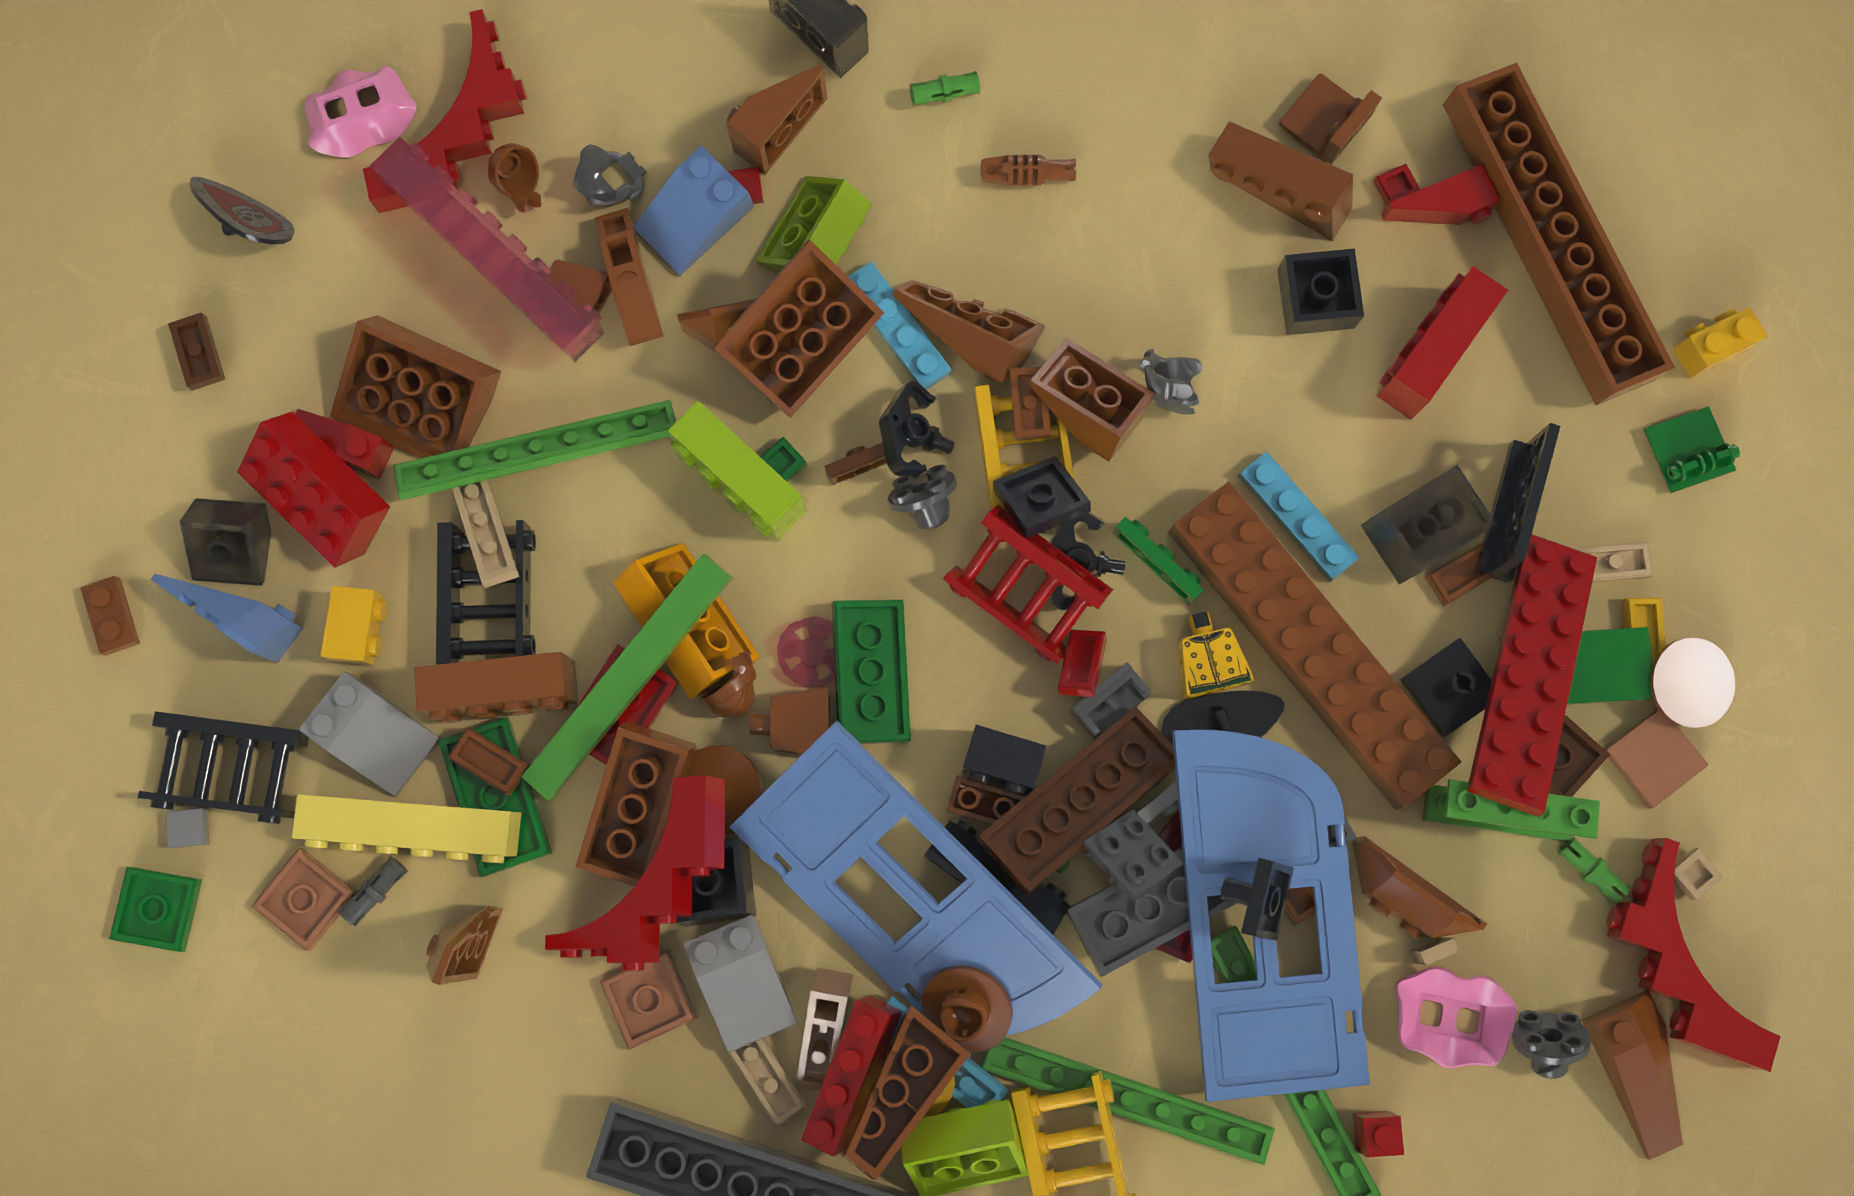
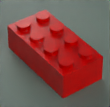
M1474 266L1465 276L1458 273L1451 284L1440 295L1433 309L1420 323L1416 333L1400 351L1399 357L1378 382L1384 387L1377 397L1412 420L1431 401L1504 298L1508 289Z
M292 411L260 422L237 471L334 568L365 555L390 509V506Z

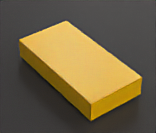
M1662 597L1625 598L1622 600L1624 628L1648 627L1653 664L1657 655L1666 646Z

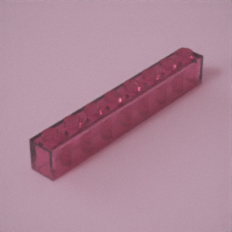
M399 137L370 165L379 179L563 352L576 362L605 333L599 323L602 317L588 303L582 307L574 299L577 294L566 282L561 280L557 284L549 276L552 273L551 269L539 257L532 260L524 253L527 247L514 234L507 237L500 230L503 225L492 213L487 211L485 214H482L475 207L478 204L477 200L465 188L458 191L452 186L451 183L454 179L440 165L434 169L427 162L430 157L418 144L414 142L410 146Z

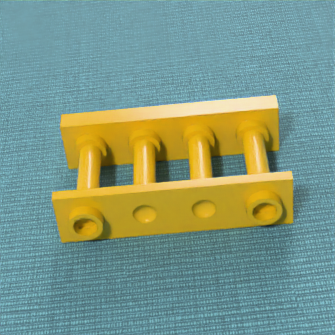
M989 385L975 386L974 399L990 510L997 505L1006 510L993 491V481L1039 463L1032 462L1007 466L1006 462L1000 463L998 450H1003L1006 445L1057 439L1060 454L1059 461L1074 479L1067 428L1055 414V425L1050 426V438L1015 441L1014 430L1002 432L1001 428L995 429L993 417L999 416V412L1012 410L1011 396L997 398V395L990 396Z
M1102 1070L1094 1072L1091 1076L1093 1082L1091 1087L1038 1097V1094H1032L1029 1085L1015 1088L1011 1092L1033 1196H1054V1193L1058 1192V1188L1112 1177L1115 1180L1118 1196H1136V1193L1129 1194L1109 1105L1110 1102H1114L1113 1088L1110 1079H1103ZM1097 1101L1102 1124L1048 1135L1046 1131L1040 1132L1037 1117L1042 1116V1112ZM1103 1139L1106 1140L1110 1162L1055 1172L1054 1169L1048 1170L1045 1155L1050 1154V1150Z

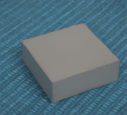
M199 808L167 812L168 848L209 845L208 809Z

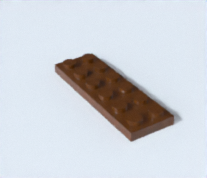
M1135 706L978 835L976 841L1027 896L1084 848L1085 845L1083 843L1085 840L1113 823L1175 770L1173 745Z

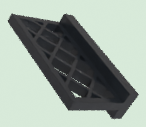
M1549 423L1527 443L1513 440L1510 443L1483 539V550L1479 554L1475 573L1488 574L1493 576L1494 579L1509 583L1514 579L1517 565L1525 561L1561 426Z

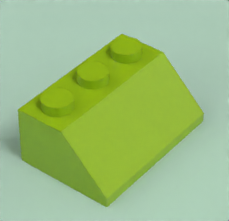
M805 176L755 262L778 274L808 240H811L836 265L848 250L849 242L856 230L864 223L866 213L872 204L845 179Z
M1009 1099L1003 1101L990 1100L983 1105L970 1108H953L947 1111V1113L933 1116L924 1115L901 1146L903 1165L920 1196H937L1029 1176L1016 1115Z

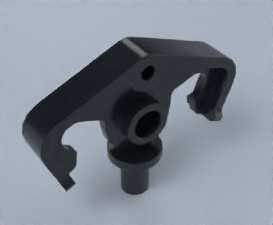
M910 381L896 392L879 419V427L890 471L897 476L917 477L927 471L926 465H921L916 460H912L909 463L904 461L901 453L905 445L912 448L922 447L923 450L928 452L938 449L946 454H950L954 448V442L943 437L938 427H930L928 420L923 415L911 413L909 397L914 398L922 409H926L934 403L936 397L931 395L918 382Z
M1089 512L1060 524L1050 540L1051 544L1089 572L1096 570V577H1101V574L1105 575L1106 572L1118 575L1124 574L1125 561L1109 559V556L1105 555L1104 551H1100L1099 556H1096L1094 550L1089 545L1078 542L1075 539L1074 526L1078 522L1086 523L1089 530H1099L1104 525V520ZM1064 584L1058 585L1051 594L1053 604L1060 610H1067L1076 597L1074 595L1071 597L1065 596L1062 592Z

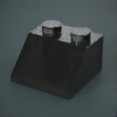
M195 498L179 521L192 580L262 586L265 582L271 539L266 503Z

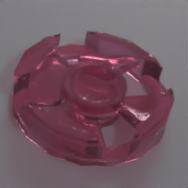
M817 616L809 617L791 623L781 634L777 646L778 661L784 674L795 684L807 688L823 687L835 681L834 648L826 649L824 641L833 634L832 622L830 620ZM807 626L809 638L802 641L795 631ZM799 656L801 662L790 670L785 659ZM823 663L831 673L826 678L819 680L816 667Z

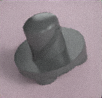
M945 465L933 466L925 474L917 477L902 476L893 482L894 489L888 496V502L893 511L910 512L909 517L915 518L918 527L925 530L937 528L947 521L950 512V503L947 496L954 491L957 482L954 474L947 471Z
M1525 1010L1519 1014L1518 1021L1514 1024L1512 1043L1518 1052L1531 1059V1067L1536 1074L1548 1079H1557L1567 1073L1568 1064L1578 1062L1587 1056L1590 1051L1591 1037L1588 1030L1581 1024V1019L1577 1014L1572 1012H1562L1560 1014L1538 1013L1532 1010Z

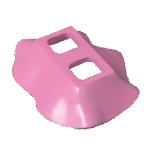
M385 66L376 72L367 73L342 70L324 91L312 93L305 99V113L310 129L309 145L314 150L335 157H351L371 146L390 143L400 137L414 119L416 103L405 89L398 74L390 67ZM369 86H375L380 97L379 102L362 107L357 96L358 91ZM343 98L347 113L341 117L329 119L325 104L331 100Z
M1436 966L1425 968L1397 982L1395 987L1399 1001L1398 1035L1403 1047L1430 1057L1444 1068H1458L1469 1065L1494 1066L1502 1060L1513 1032L1517 1006L1512 997L1497 982L1483 975L1461 978L1444 967ZM1429 1000L1441 1004L1442 1011L1438 1026H1429L1420 1022L1423 1001ZM1460 1008L1472 1009L1478 1013L1475 1033H1463L1456 1029L1457 1015Z

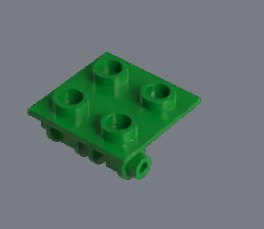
M1709 406L1644 429L1670 493L1736 471L1734 462L1735 458L1740 456L1739 448L1735 444L1730 445L1724 442Z

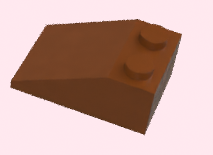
M816 65L747 97L741 106L736 105L729 113L726 123L733 152L752 166L759 167V171L766 175L827 100L824 68Z
M1068 338L1064 339L1029 382V386L1076 440L1108 462H1110L1141 422L1155 394Z

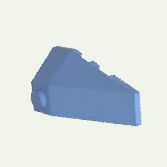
M156 573L151 578L152 581L190 607L195 606V613L216 625L215 628L253 654L278 663L303 629V627L293 621L297 615L280 604L273 608L262 602Z

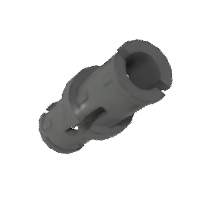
M390 856L369 880L365 878L361 882V888L339 909V914L356 927L378 902L382 903L387 898L385 894L408 870L397 859Z

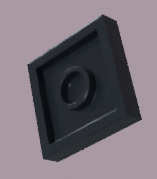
M1056 456L993 481L994 493L1026 538L1039 533H1046V530L1050 531L1055 526L1091 512L1090 500Z
M1461 638L1456 639L1400 679L1442 738L1448 736L1485 710L1492 681Z
M1258 858L1253 884L1226 877L1221 889V899L1247 906L1241 933L1277 941L1293 875V867Z

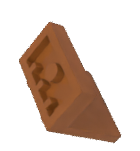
M1320 73L1281 118L1279 126L1332 165L1371 118L1382 97L1371 90L1363 100L1359 97L1355 99Z

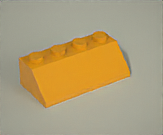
M680 543L634 560L613 584L643 627L695 564L696 560L685 544ZM718 596L665 662L690 700H693L716 689L736 674L731 660L733 657L739 656V653L748 651L752 663H755L761 657L720 596Z

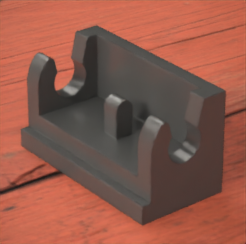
M1126 662L1096 688L1095 697H1085L1071 709L1070 713L1095 740L1135 706L1137 707L1149 697L1148 691L1150 689L1132 669L1131 665Z

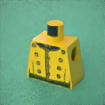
M1202 612L1188 617L1193 636L1182 638L1177 645L1183 700L1245 686L1254 681L1252 672L1231 628L1214 631L1209 612Z

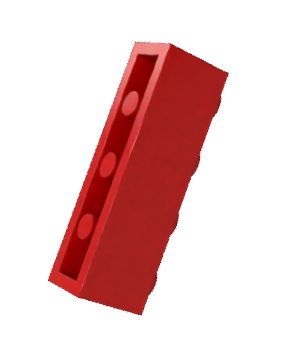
M873 996L856 999L801 1141L833 1157L845 1150L880 1070L903 1012L902 1010Z

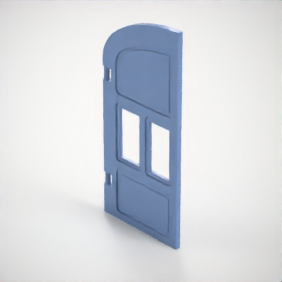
M837 720L729 827L765 863H768L783 877L782 880L895 992L898 991L921 1014L922 997L918 999L905 984L909 983L922 996L928 982L935 974L953 966L978 968L993 976L1003 986L1010 998L1013 1011L1012 1023L1006 1036L1017 1034L1052 1021L1087 1000L1102 987V983ZM904 816L966 877L940 903L877 842ZM776 853L792 867L789 871L774 857ZM860 857L922 917L897 942L835 882Z
M1219 730L1172 731L1205 1101L1213 1102L1370 1085L1366 1039L1361 1010L1363 1008L1348 851L1345 844L1344 809L1336 785L1309 758L1271 740ZM1327 825H1334L1335 847H1329ZM1258 858L1293 867L1294 870L1289 889L1313 886L1321 973L1280 977L1276 940L1253 936L1256 980L1215 984L1207 896L1221 895L1222 885L1226 877L1253 884ZM1345 1011H1352L1354 1032H1347Z

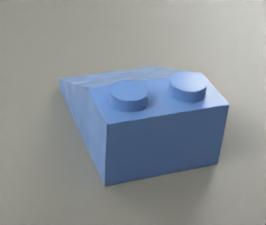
M701 145L676 168L635 223L634 228L656 253L681 276L739 222L754 205L749 192Z

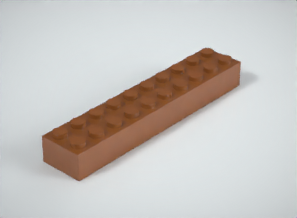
M1514 63L1457 85L1442 105L1473 166L1476 167L1483 164L1500 198V202L1495 206V209L1595 405L1597 406L1654 382L1674 369V364L1518 64Z
M1229 481L1173 524L1168 532L1395 810L1409 806L1462 762Z

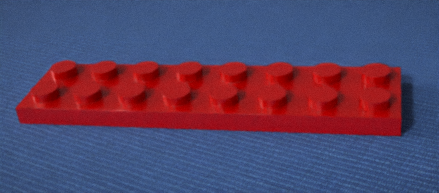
M1533 534L1531 535L1525 561L1517 567L1468 782V792L1537 817L1545 813L1597 562L1596 556Z

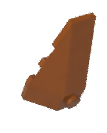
M914 280L894 289L893 296L970 367L983 373L987 379L995 382L1004 383L1010 379V369L1022 368L1045 325L1004 308L1002 314L984 309L983 301L973 299L972 302L954 300L952 292Z
M488 906L441 929L438 935L435 934L431 938L426 955L430 956L427 968L432 983L442 985L477 979L503 911L502 908Z
M1645 990L1581 1019L1584 1027L1590 1034L1595 1051L1646 1158L1651 1160L1683 1145L1666 1025L1649 990Z

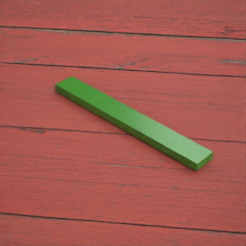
M671 400L395 464L393 467L397 492L400 499L405 500L670 437L668 430L676 423Z
M702 554L521 777L547 801L552 800L733 577L707 554Z
M1233 926L1211 938L1213 963L1224 983L1256 980L1255 960L1237 926ZM1315 1090L1284 1094L1337 1195L1381 1196L1326 1091Z
M1004 1037L995 1047L986 1050L981 1068L985 1071L1053 1094L1093 1086L1091 1076L1094 1072L1102 1070ZM1102 1070L1103 1079H1110L1113 1088L1114 1102L1109 1103L1112 1114L1265 1165L1275 1128ZM1097 1101L1085 1103V1105L1098 1109Z

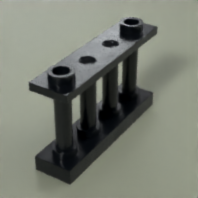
M516 520V534H506L510 548H516V568L519 577L499 583H516V604L464 606V603L460 602V588H464L465 585L482 584L478 570L464 571V568L460 567V554L465 553V550H471L467 536L452 522L437 523V665L458 663L459 659L464 658V655L515 654V656H524L536 653L535 636L530 635L531 551L536 549L535 531L531 530V527L524 520ZM516 618L515 639L464 641L460 637V624L464 623L465 620Z
M155 711L152 726L164 728V735L168 736L157 793L139 791L138 798L151 800L150 807L173 810L174 803L255 813L259 814L257 820L259 822L280 824L281 817L294 819L295 811L281 810L279 806L289 753L294 752V746L307 747L308 736L300 730ZM188 732L201 733L200 740H203L192 798L172 795L183 738L188 737ZM224 737L236 738L235 745H239L228 802L208 800L218 744L223 743ZM259 741L272 743L271 749L274 750L264 807L244 805L254 748H258Z

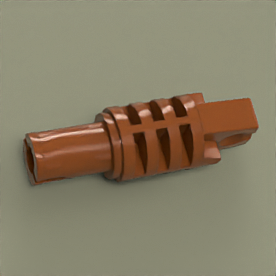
M1004 155L985 158L981 161V182L1007 186H1041L1045 184V180L1075 181L1076 170H1074V167H1076V159L1046 160L1045 156Z

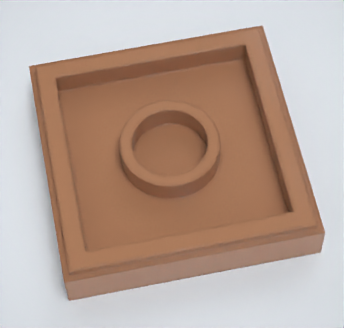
M1658 709L1605 749L1610 754L1608 757L1649 809L1656 807L1708 766V763L1680 728L1665 718Z
M298 848L251 907L304 950L311 951L339 917V909L357 891L306 850Z
M669 950L659 954V963H644V971H622L600 981L628 1050L698 1018Z

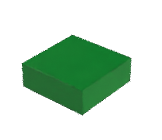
M784 437L760 456L787 482L807 465L805 459Z

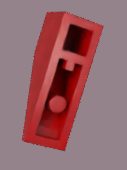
M1483 164L1389 202L1381 216L1385 221L1461 225L1472 221L1473 224H1478L1492 216L1491 211L1500 202V198Z
M297 409L295 415L350 468L378 479L381 478L394 450V447L385 439L355 426Z

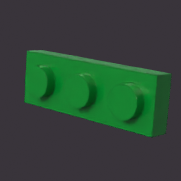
M1125 516L1118 523L1113 534L1188 605L1203 592L1204 589L1199 585L1201 583L1199 577L1188 568L1184 570L1173 561L1175 559L1174 554L1163 544L1157 546L1148 538V530L1139 521L1134 519L1131 522Z

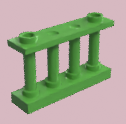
M1449 779L1447 787L1433 785L1425 792L1423 821L1559 841H1571V835L1597 839L1600 801L1548 794L1545 813L1537 817L1467 791L1468 782Z

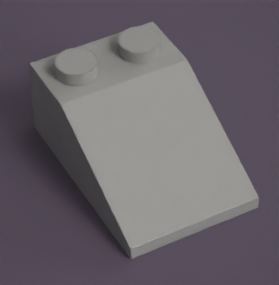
M346 671L341 674L298 729L323 749L396 797L436 746L438 740L441 739L361 678Z
M749 915L684 943L695 977L729 1053L798 1024L762 927L755 916Z

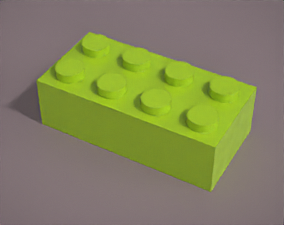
M698 400L668 430L673 440L670 445L676 451V456L689 468L695 464L697 466L696 470L701 474V479L711 489L717 491L720 487L723 490L722 494L727 498L726 502L740 515L746 511L749 514L748 518L752 521L751 525L765 538L771 534L779 541L807 511L802 495Z

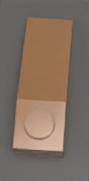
M823 968L816 969L810 991L795 1086L821 1090L843 1034L853 974Z

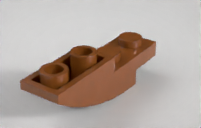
M625 208L595 217L603 259L630 346L663 337L650 280L645 271L629 209Z
M956 776L946 811L991 826L1026 796ZM1085 847L1079 851L1084 854L1088 853Z

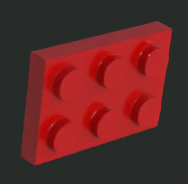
M617 644L577 707L625 648ZM658 669L589 755L607 766L618 727L628 721L650 729L679 685V682Z

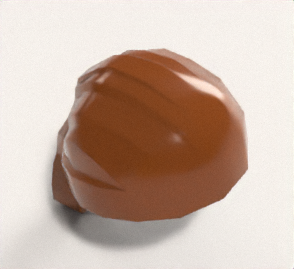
M509 143L497 148L489 158V182L500 193L511 198L516 209L520 212L526 213L527 205L541 207V195L534 192L539 178V165L534 153L529 148L515 143Z
M748 651L739 653V656L732 658L731 664L736 674L728 682L700 698L710 714L717 717L734 718L745 714L755 701L753 681L757 675Z

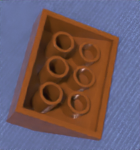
M808 240L716 342L713 348L779 410L791 418L881 318L884 312L811 240Z
M376 315L359 320L356 323L330 417L380 436L390 445L419 458L467 448L470 446L492 402L501 371Z

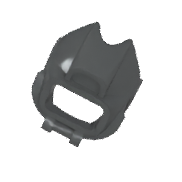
M590 144L580 152V162L575 173L573 186L586 197L590 205L607 206L624 202L627 199L633 200L639 196L644 188L643 176L647 171L643 166H639L634 161L635 157L630 152L622 155L618 152L606 151L599 146ZM613 163H618L633 180L630 185H623L617 191L602 176V173Z
M1148 349L1140 363V368L1145 371L1147 388L1155 393L1152 400H1156L1158 407L1174 413L1195 414L1194 408H1190V406L1199 404L1197 394L1193 391L1191 379L1201 372V362L1198 359L1188 357L1162 358L1155 354L1154 349Z

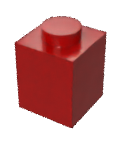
M1390 1111L1353 1113L1355 1142L1358 1153L1365 1157L1404 1155L1401 1116Z

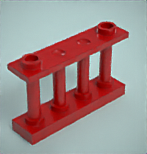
M997 505L988 512L981 524L988 528L987 532L989 534L966 568L963 570L956 565L946 573L943 580L950 584L949 587L954 593L961 597H968L1035 647V651L1040 657L1059 664L1066 652V646L1061 642L1087 606H1094L1096 609H1099L1114 589L1039 534L1026 538L1009 512L1000 505ZM1006 541L1017 550V557L994 590L991 591L975 578L1000 542ZM1029 563H1035L1046 571L1045 575L1047 577L1022 612H1019L1004 601V599ZM1064 584L1075 592L1074 596L1076 598L1049 634L1035 624L1033 619L1056 587Z

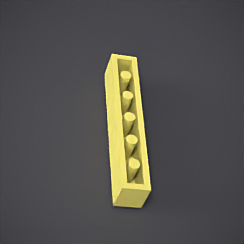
M297 794L292 838L305 839V847L327 848L329 841L340 842V850L362 851L363 844L376 845L375 853L398 854V847L411 848V856L433 857V851L436 850L446 851V859L468 860L469 853L482 854V862L504 863V856H517L522 812Z

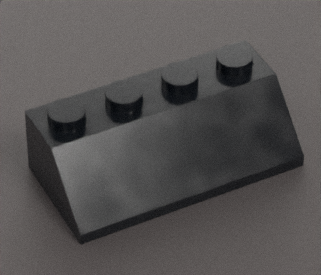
M961 819L956 824L949 820L945 828L1053 935L1066 914L1065 909L1071 906L1064 901L1067 894L1049 882L1046 888L1040 884L1026 896L976 841L977 839L974 836L977 831ZM933 844L930 846L924 857L962 883L966 877Z

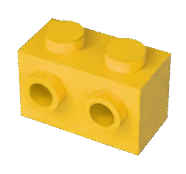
M1751 307L1738 313L1735 308H1732L1715 317V324L1706 327L1704 323H1701L1684 333L1686 339L1674 347L1673 350L1689 378L1751 349L1768 337Z
M332 586L320 657L334 662L374 666L375 657H379L382 649V638L379 636L381 622H384L387 616L388 606L387 602L384 601L385 596L370 589Z

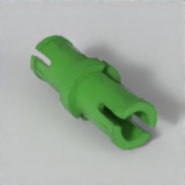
M976 71L950 77L946 74L939 75L938 79L912 83L909 86L914 106L939 100L945 103L950 102L955 97L980 93V81Z
M1572 837L1571 841L1565 842L1576 852V855L1565 846L1559 849L1558 854L1563 856L1582 873L1581 878L1586 883L1592 882L1613 904L1620 902L1623 898L1612 889V886L1625 896L1629 893L1630 886L1625 884L1606 867L1607 862L1603 858H1596L1576 837Z

